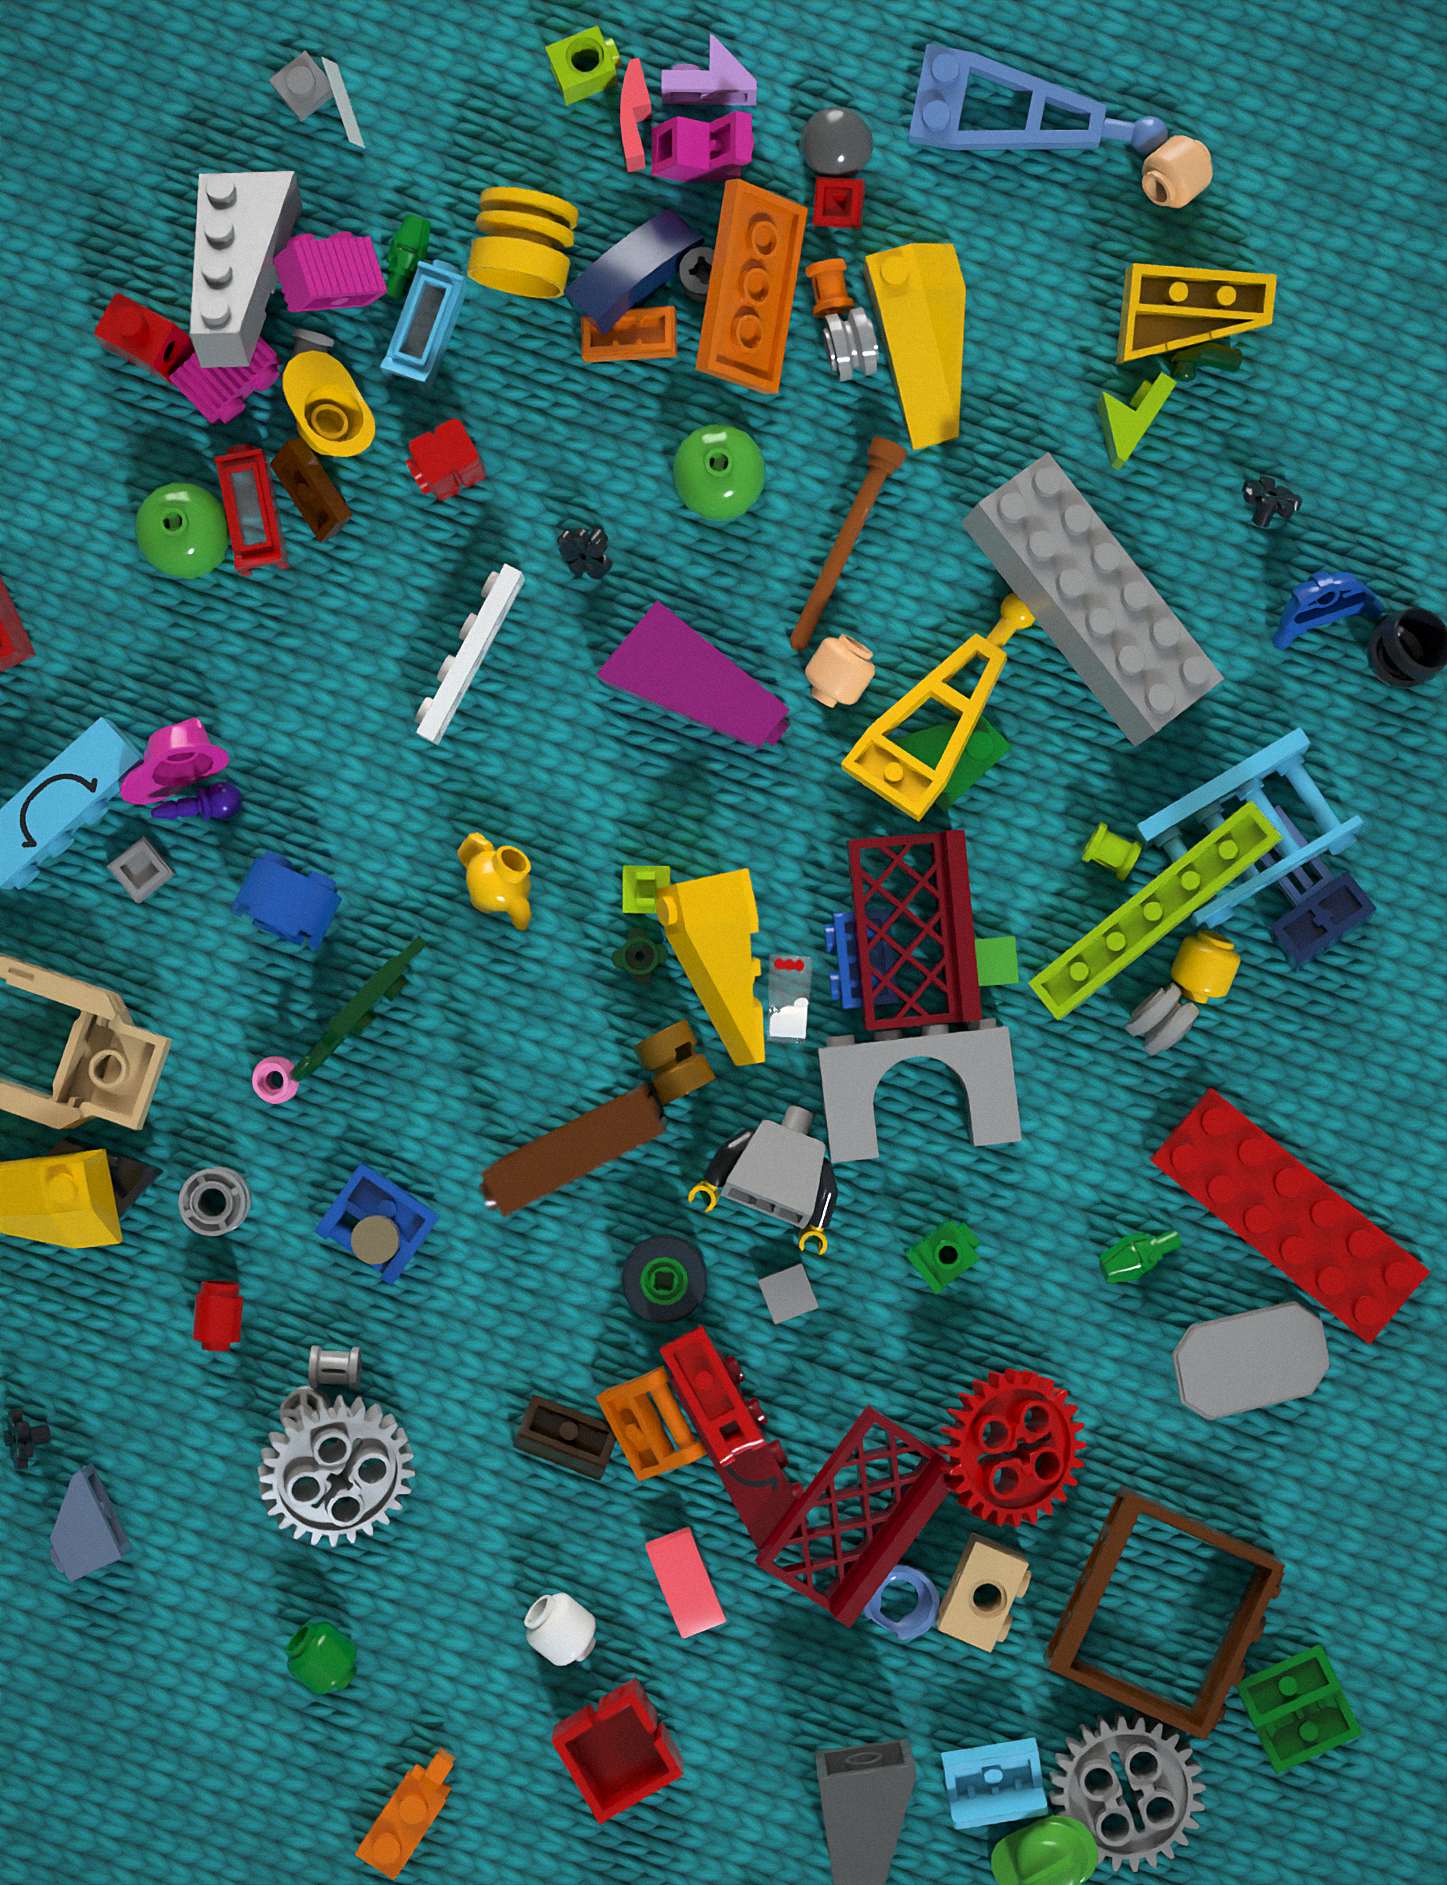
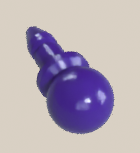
M218 782L210 786L207 791L203 788H197L196 798L192 796L181 798L177 801H166L153 808L150 814L154 818L169 820L177 819L178 816L182 818L194 816L198 813L202 821L209 820L211 815L218 819H229L240 811L242 795L235 785L228 782Z

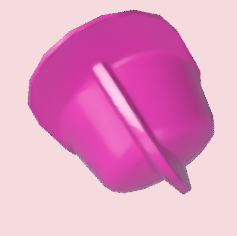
M197 718L162 728L150 736L144 752V764L129 773L120 786V795L124 801L131 804L145 805L159 802L173 796L197 781L219 773L227 766L229 755L225 749L211 744L203 723Z

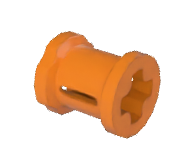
M828 259L813 263L805 268L806 276L812 281L816 305L812 310L813 316L816 318H824V316L835 313L839 316L848 313L851 309H855L854 300L848 298L843 273L847 270L844 259Z

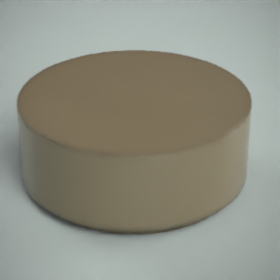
M372 1215L361 1220L355 1226L351 1235L353 1252L360 1260L368 1264H381L388 1261L398 1251L401 1241L397 1225L391 1219L382 1215Z

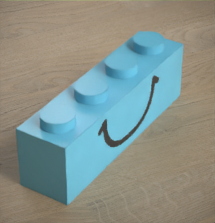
M100 717L0 809L1 889L12 890L16 887L19 890L33 881L40 873L37 866L49 855L57 857L69 848L75 840L72 834L85 822L87 825H92L109 810L110 806L107 802L120 791L121 783L127 775L144 764L143 754L112 721Z

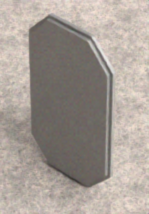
M1296 1301L1190 1325L1171 1354L1180 1403L1207 1420L1312 1395L1330 1367L1322 1319Z

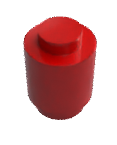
M221 1280L201 1282V1292H197L195 1296L192 1339L202 1342V1350L229 1351L230 1343L240 1342L244 1295L239 1294L240 1283Z

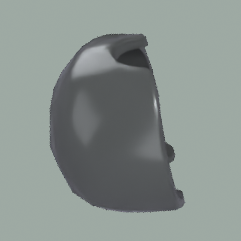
M831 106L814 113L801 128L798 149L799 154L804 158L815 175L829 178H850L856 176L869 162L873 150V138L864 119L855 111L846 107Z

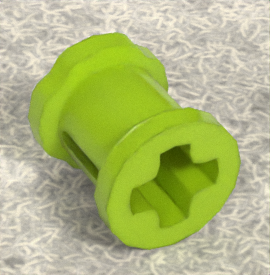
M1100 822L1087 842L1081 859L1086 862L1091 859L1115 871L1116 878L1124 881L1133 868L1143 844L1137 840L1130 843L1108 831L1107 825Z

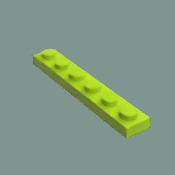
M1250 800L1029 981L1028 984L1057 1020L1063 1019L1284 839L1283 836L1254 801Z

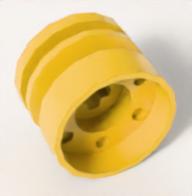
M492 187L482 191L479 205L480 209L484 212L477 215L476 225L479 230L489 235V237H480L472 241L467 268L468 277L491 289L514 295L534 298H557L564 295L563 291L567 286L570 260L556 250L568 249L574 245L575 236L571 230L577 227L579 219L578 209L571 203L558 197L534 190L517 187Z

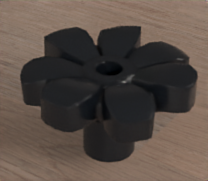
M1260 476L1258 481L1253 479L1247 480L1242 488L1244 500L1247 503L1257 505L1251 521L1260 527H1268L1274 513H1278L1284 518H1291L1294 511H1299L1302 504V498L1299 495L1293 494L1291 490L1282 485H1278L1275 488V480L1269 477Z
M578 527L573 533L565 530L558 537L557 542L560 545L558 549L560 555L566 561H573L569 570L579 578L586 572L591 579L599 580L612 568V561L604 555V552L607 550L606 543L608 542V537L601 529L595 528L588 534L586 530Z
M12 1409L8 1411V1430L3 1431L5 1446H11L10 1456L16 1471L28 1469V1458H32L34 1453L33 1446L50 1443L51 1435L47 1424L30 1427L29 1422L23 1420L21 1409Z

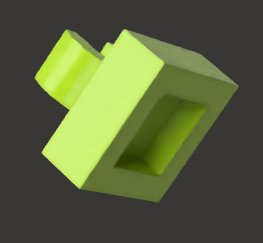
M623 866L622 913L657 914L656 902L658 896L656 889L670 886L671 867Z

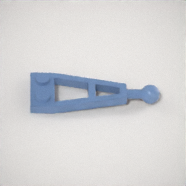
M927 44L908 142L950 150L1094 149L1099 147L1101 137L1131 142L1133 148L1140 154L1151 155L1167 141L1168 130L1164 122L1154 116L1143 117L1135 123L1105 118L1107 105L974 52ZM969 73L1031 96L1025 130L958 131ZM1045 102L1089 119L1088 129L1040 130Z

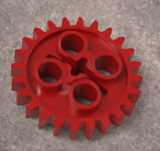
M1006 1368L1004 1376L1003 1374L990 1371L988 1372V1384L976 1379L972 1381L975 1395L972 1396L962 1392L958 1394L963 1404L961 1411L948 1408L947 1413L955 1420L953 1427L946 1426L940 1429L943 1434L951 1437L950 1444L938 1447V1452L950 1456V1461L942 1465L940 1471L955 1476L946 1487L952 1492L961 1493L957 1503L968 1509L972 1508L971 1514L983 1520L987 1518L988 1522L998 1526L1005 1522L1011 1526L1019 1527L1021 1518L1034 1524L1037 1523V1509L1048 1515L1053 1514V1507L1050 1501L1052 1498L1066 1502L1067 1498L1062 1490L1064 1483L1073 1486L1077 1485L1078 1482L1070 1474L1071 1468L1084 1467V1463L1075 1458L1074 1455L1075 1451L1085 1448L1086 1443L1076 1440L1074 1434L1081 1431L1085 1426L1084 1423L1070 1420L1078 1410L1077 1405L1064 1402L1068 1392L1057 1387L1053 1388L1054 1380L1043 1376L1038 1378V1373L1023 1370L1021 1373L1019 1370ZM1031 1408L1032 1416L1029 1423L1025 1426L1024 1417ZM990 1422V1434L987 1437V1439L983 1441V1430L985 1426ZM1047 1435L1046 1439L1036 1442L1037 1439H1040ZM985 1453H988V1454H989V1455H986V1456L982 1457L981 1459H979V1460L977 1461V1459H978V1457H979L980 1455H983V1454H985ZM1041 1454V1466L1035 1471L1036 1459ZM1001 1469L1000 1481L994 1486V1476Z

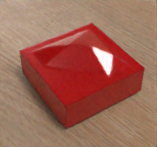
M816 177L813 226L862 229L865 180Z

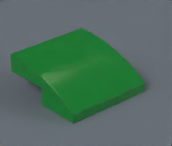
M1321 1644L1241 1680L1235 1687L1275 1774L1363 1735L1341 1690L1343 1688Z

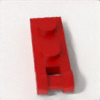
M703 1325L660 1347L661 1354L723 1467L737 1461L735 1456L749 1448L755 1451L766 1445L760 1429L752 1418ZM736 1419L741 1431L726 1439L720 1428Z

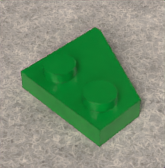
M982 714L948 784L933 803L942 813L1012 748ZM960 719L890 741L935 771Z

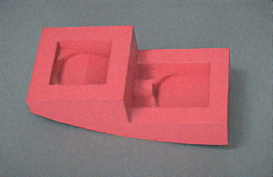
M639 58L629 61L621 93L620 125L627 173L646 168L644 151L636 122L652 119L651 102Z
M689 1526L645 1543L660 1587L682 1639L727 1622L723 1607L708 1575L705 1561Z

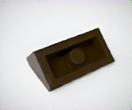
M532 1394L513 1447L587 1477L601 1480L617 1438L609 1423Z

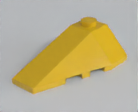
M911 243L865 256L863 275L912 450L915 451L958 439L966 287L954 244Z
M749 869L722 873L656 889L658 896L656 913L660 923L664 925L665 935L735 1066L765 1062L763 1007L760 1001L753 996L755 976L761 975L760 960L751 956L750 933L759 932V925Z
M106 1149L0 1162V1233L73 1249L121 1243L123 1239Z

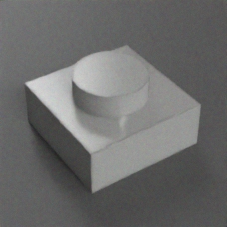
M306 51L269 79L271 86L300 122L334 96L329 79Z

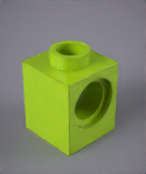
M598 25L545 47L548 64L566 106L618 85L616 68L621 66L622 62L613 39L604 40ZM582 57H592L599 62L593 70L588 72L579 71L574 67L576 61Z

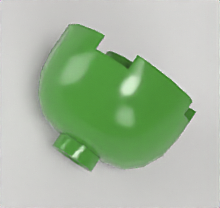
M710 424L696 429L680 444L673 459L672 480L679 500L691 511L701 515L706 520L727 521L744 515L748 508L758 500L765 486L766 464L760 447L745 431L732 425Z
M173 482L158 487L143 500L136 513L134 533L140 551L155 569L173 577L193 579L209 574L223 562L226 556L224 553L230 542V533L225 507L212 492L196 484Z

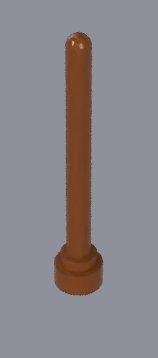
M874 436L866 452V455L869 457L866 463L869 467L867 475L790 637V646L795 651H802L807 647L886 476L891 477L894 470H900L908 454L906 449L888 439Z

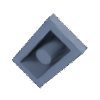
M93 1463L84 1466L72 1475L50 1536L52 1544L50 1555L53 1564L60 1573L65 1572L69 1582L123 1558L132 1549Z

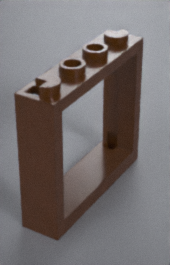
M646 1081L496 1160L480 1172L484 1180L478 1185L489 1209L493 1211L499 1208L502 1216L505 1217L665 1133L669 1122Z
M1120 1485L1043 1655V1659L1048 1669L1206 1741L1211 1729H1215L1219 1719H1224L1227 1708L1224 1700L1231 1685L1236 1687L1244 1675L1246 1660L1243 1658L1250 1642L1256 1643L1263 1633L1266 1624V1617L1263 1614L1270 1598L1276 1599L1282 1591L1280 1583L1285 1575L1283 1572L1285 1565L1276 1555ZM1140 1512L1255 1564V1568L1191 1709L1075 1656Z

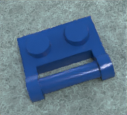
M362 1162L314 1232L325 1240L328 1237L332 1238L355 1254L351 1246L353 1230L340 1222L346 1211L360 1221L372 1215H382L391 1219L400 1231V1249L394 1258H390L381 1264L369 1265L382 1273L380 1277L382 1280L393 1286L441 1215L365 1162Z

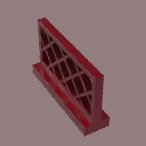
M965 830L847 840L864 1031L982 1020ZM930 843L932 864L920 876L901 859L913 845ZM893 846H903L897 854H894L889 848H887ZM877 848L891 860L876 880L872 879L861 869L859 849ZM896 865L916 882L901 902L881 886ZM932 874L934 878V887L927 882V880L931 877ZM862 880L870 886L865 894H863ZM921 888L925 889L936 900L937 911L926 924L906 908ZM875 891L895 907L894 911L880 928L865 916V903ZM900 913L921 929L905 950L885 933ZM937 921L939 935L931 929ZM867 928L874 933L869 941L867 938ZM926 935L940 946L941 958L930 971L910 955ZM879 939L900 955L884 976L870 965L869 951ZM905 960L925 976L909 997L889 981ZM941 969L943 975V982L936 977V975ZM871 975L879 981L873 989ZM930 982L944 993L946 1013L929 1015L915 1003ZM885 986L902 1000L904 1004L892 1018L875 1020L873 1000ZM909 1008L919 1015L903 1017Z
M867 1405L754 1561L760 1568L830 1611L836 1620L850 1628L950 1490L946 1486L955 1476L941 1472L940 1467L950 1461V1459L945 1454L938 1452V1449L932 1445L930 1447L879 1411ZM875 1422L885 1429L886 1446L864 1451L862 1439ZM895 1436L903 1442L895 1443ZM916 1450L924 1455L913 1471L899 1474L898 1454ZM888 1457L890 1477L867 1482L865 1462ZM856 1465L858 1485L835 1490L834 1477L839 1470ZM891 1488L892 1500L885 1510L870 1513L868 1494ZM859 1496L861 1516L839 1521L836 1501ZM828 1504L830 1523L807 1529L805 1517L811 1508ZM863 1527L864 1539L858 1547L842 1552L840 1532ZM831 1535L833 1554L810 1560L808 1540ZM799 1543L801 1562L784 1567L774 1562V1559L784 1546ZM835 1566L836 1577L824 1593L813 1587L811 1571ZM803 1574V1580L796 1575Z

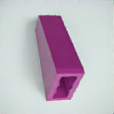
M659 601L654 603L597 672L598 679L611 688L757 750H760L765 742L773 747L790 727V724L784 720L790 711L787 706Z

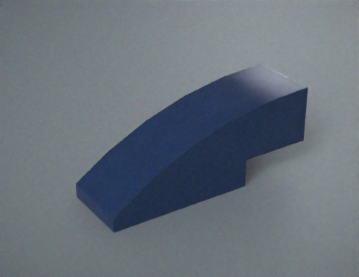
M669 209L643 224L606 251L563 292L571 307L604 336L634 304L638 308H642L680 268L683 257L690 250L701 247L705 240L672 209Z

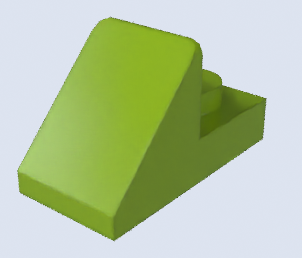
M1163 372L1160 373L1153 384L1144 380L1129 403L1136 408V411L1106 392H1102L1097 400L1110 464L1118 471L1124 465L1177 384L1175 380Z

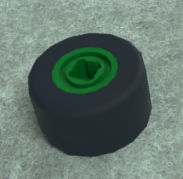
M671 1234L654 1235L638 1243L628 1255L621 1276L623 1294L630 1307L644 1319L657 1323L677 1322L691 1315L702 1302L707 1287L706 1264L698 1249L686 1239Z

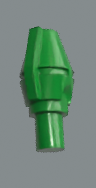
M407 213L389 245L386 262L389 263L387 270L390 271L386 282L388 292L385 295L401 300L408 278H413L414 273L418 269V262H424L426 258L431 226L430 221Z
M1174 1229L1155 1238L1152 1235L1147 1237L1145 1232L1124 1237L1099 1257V1266L1105 1281L1110 1284L1142 1278L1156 1268L1155 1265L1157 1261L1163 1258V1254L1181 1247V1239Z

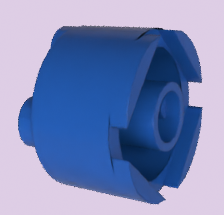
M266 851L263 859H254L230 911L241 918L246 910L248 911L246 915L254 918L252 922L254 926L299 946L307 938L309 939L308 945L310 950L318 951L342 901V898L336 894L338 891L335 887L336 882L314 871H310L308 876L305 877L294 872L295 869L291 867V861L278 854Z

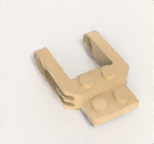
M0 953V978L5 979L6 984L81 1010L80 1017L73 1024L52 1085L53 1096L0 1077V1109L59 1130L63 1128L74 1129L96 1117L134 1130H142L173 1039L134 1026L128 1009L118 993Z

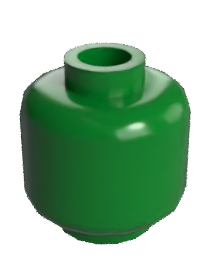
M327 1621L318 1622L314 1625L311 1623L303 1625L292 1636L285 1650L288 1656V1671L315 1694H327L335 1688L338 1690L344 1689L357 1672V1666L354 1665L357 1657L356 1645Z

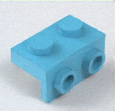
M1035 1738L941 1753L947 1797L955 1829L979 1827L1048 1814V1806L1042 1783L1039 1751Z

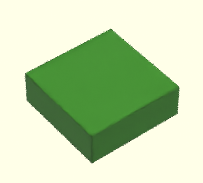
M1015 936L975 939L979 987L1019 983Z

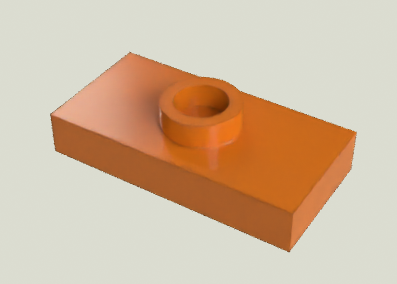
M675 306L631 308L604 336L581 316V357L583 361L587 363L677 357V311Z

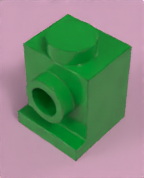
M948 1218L904 1253L937 1295L947 1284L981 1259L974 1250L981 1243L965 1222L956 1227L952 1220ZM944 1246H952L956 1250V1257L950 1263H944L939 1259V1251Z

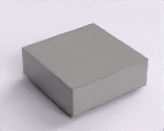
M144 836L107 865L136 903H141L176 875V872L155 846Z
M802 1262L758 1278V1283L775 1325L819 1308Z

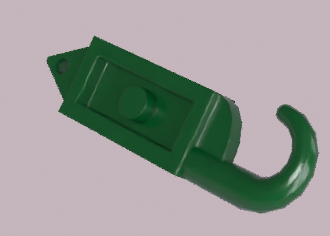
M418 936L399 955H392L328 1024L330 1029L290 1071V1079L292 1081L300 1082L310 1076L352 1033L360 1037L375 1022L378 1016L373 1010L386 997L390 1002L394 1001L409 985L410 981L405 976L412 969L410 964L428 944L425 940Z

